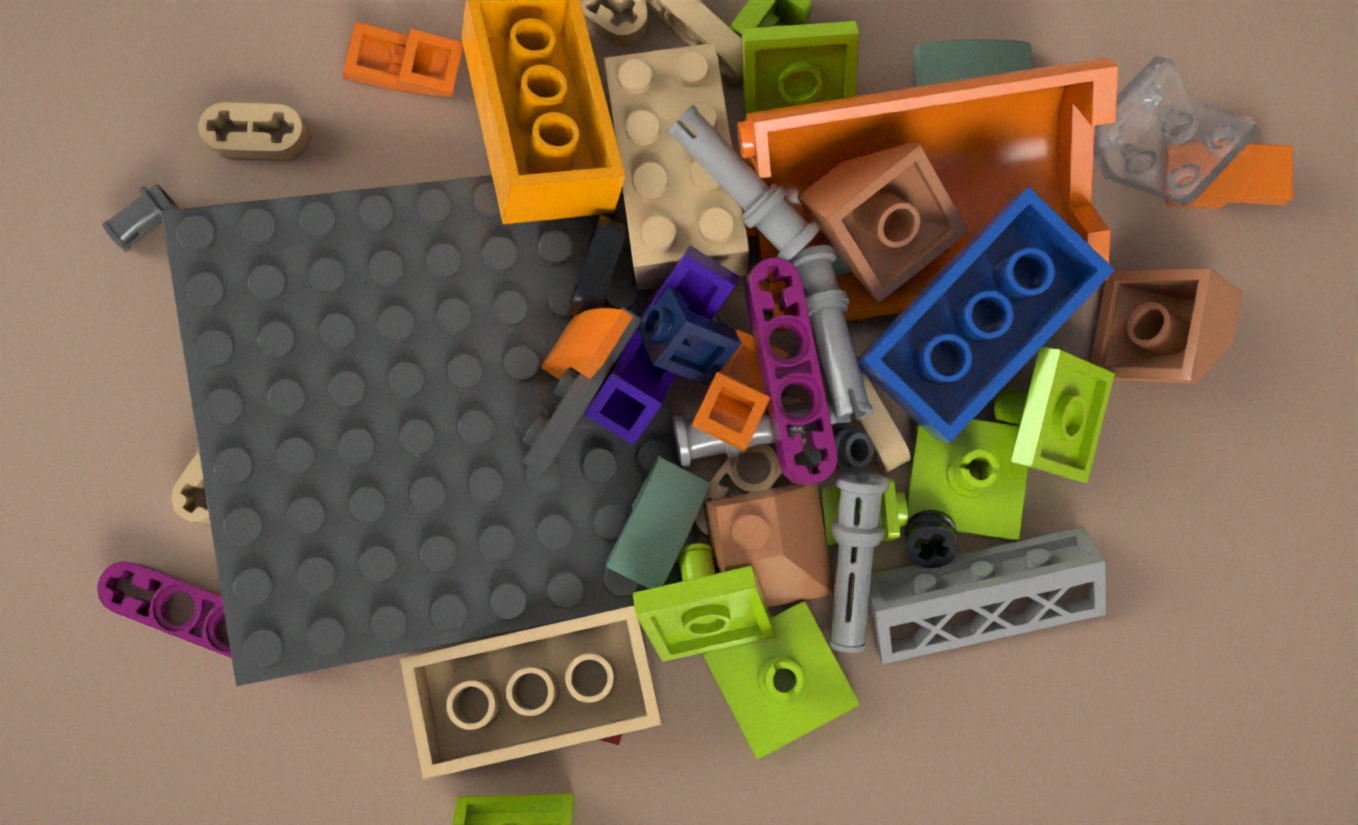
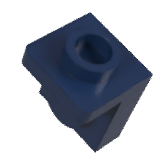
M667 288L657 303L646 311L638 328V333L654 366L707 386L742 344L735 329L690 311L681 293L672 288Z

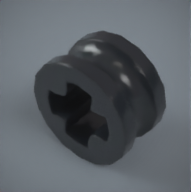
M934 509L923 510L914 514L908 520V525L905 527L906 554L912 562L918 566L930 569L945 566L955 558L958 552L956 524L949 515ZM934 534L941 535V540L932 539L929 544L921 542V538L930 539Z

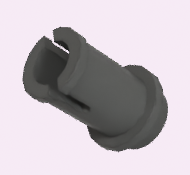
M155 184L150 189L143 186L139 189L140 197L110 220L102 223L104 230L119 247L121 246L125 252H128L134 244L163 223L161 211L179 209L172 198L158 184Z
M849 427L833 434L837 449V464L835 468L842 472H860L871 462L874 446L869 436L856 427ZM806 441L804 456L808 464L813 467V465L821 462V454L819 451H810Z

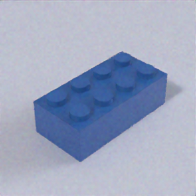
M1028 187L1012 196L857 358L858 365L936 441L950 443L1115 269Z

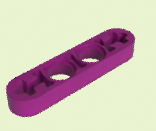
M768 258L761 261L748 274L744 283L745 298L765 395L771 397L767 406L779 465L783 474L791 482L810 486L826 480L834 472L837 464V449L801 277L798 270L789 261L782 258ZM768 273H772L775 281H784L786 289L778 295L780 312L791 308L793 315H780L766 322L763 314H770L775 309L771 292H761L759 284L767 278ZM787 328L797 335L799 350L795 357L782 359L772 352L769 345V337L774 329ZM799 385L808 391L811 397V407L805 416L795 417L784 410L781 403V394L786 386ZM814 421L817 431H810L805 436L809 450L820 452L821 462L813 465V474H809L808 468L805 465L797 466L794 461V455L803 451L801 433L789 437L787 428H800Z
M125 561L113 563L99 577L97 593L99 600L105 608L121 616L232 658L230 645L223 642L219 635V625L225 617L221 594L149 566ZM134 574L132 583L135 586L147 591H155L156 593L151 602L137 597H126L122 602L124 592L117 589L118 581L120 579H130ZM186 592L194 600V614L185 624L176 625L167 616V603L176 593Z

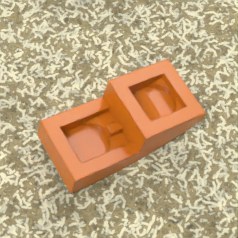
M355 21L343 69V79L401 92L452 97L463 43L410 28L409 35Z
M1208 145L1170 149L1166 154V205L1221 209L1228 202L1284 206L1293 200V145Z
M598 308L581 312L569 322L540 368L559 380L569 367L591 379L604 364L633 316L623 309Z
M737 329L736 333L742 344L723 368L716 373L691 426L745 452L771 397L765 395L754 338L752 335ZM769 344L776 356L782 359L788 358L789 353Z

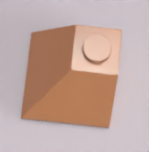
M916 142L842 161L797 196L811 220L816 221L821 227L819 232L829 246L834 248L838 257L879 303L969 233L924 150Z
M1213 269L1113 271L1105 282L1089 362L1115 373L1113 381L1196 384L1233 346L1243 291Z
M817 483L810 486L795 484L703 501L710 546L714 552L713 560L716 574L752 565L767 607L834 595Z

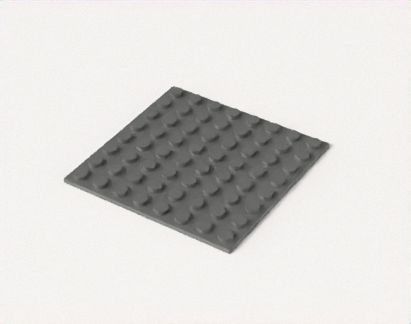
M492 175L161 211L236 687L559 623L634 606L633 593L649 589L607 568L606 560L633 511L632 504L658 455L681 466L667 395L662 406L634 445L586 417L583 413L552 464L542 474L522 463V460L531 448V446L522 441L523 437L540 411L551 416L562 399L552 393L560 380L540 367L569 322L575 317L567 314V308L586 245L598 215L503 224ZM621 189L615 212L604 215L627 223L623 189ZM627 224L623 244L602 308L621 309L624 307L640 318L648 303L645 290L637 291ZM694 524L683 547L698 543ZM677 559L664 585L682 582L680 565Z

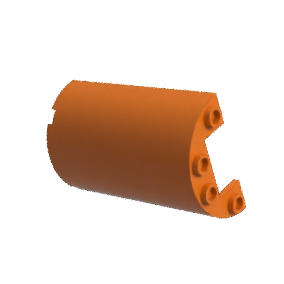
M1097 58L751 112L746 114L745 121L737 123L741 151L738 154L758 174L759 179L762 178L768 186H771L773 183L777 186L781 185L787 191L785 199L810 223L813 221L797 196L842 161L912 142L920 144L969 233L949 248V252L938 256L880 303L869 294L852 272L836 276L839 289L846 291L849 299L848 310L844 313L846 321L901 313L1012 196L1028 187L1109 263L1111 229L1092 206L1094 127L1116 123L1118 65L1108 58ZM745 225L747 237L755 236L759 263L768 258H777L778 249L756 227L748 228ZM820 232L804 248L825 245ZM768 273L767 278L759 284L761 292L770 291L773 296L775 309L770 313V318L773 319L780 315H793L791 308L780 312L778 295L786 289L785 282L775 281L772 273ZM777 328L774 329V332L788 331L789 329Z

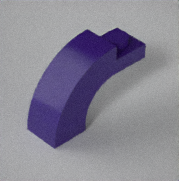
M689 245L667 279H664L640 318L643 319L646 311L657 303L667 288H672L681 293L690 311L712 320L736 286L739 276ZM639 325L584 413L586 417L632 445L636 443L662 406L667 392L677 375L652 364L638 333Z

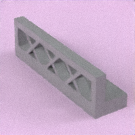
M1080 527L957 554L949 564L940 568L929 569L912 564L871 573L869 608L874 618L880 660L882 664L1106 615L1105 559L1086 529ZM1088 583L1089 598L1066 603L1059 600L1070 587ZM1028 596L1034 600L1024 612L1012 615L1003 612L1013 599ZM972 609L978 613L967 625L952 627L946 624L956 612ZM910 622L921 625L912 637L891 641L890 627Z

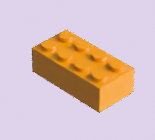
M466 0L461 38L502 223L512 224L599 215L600 213L613 214L626 175L580 0Z

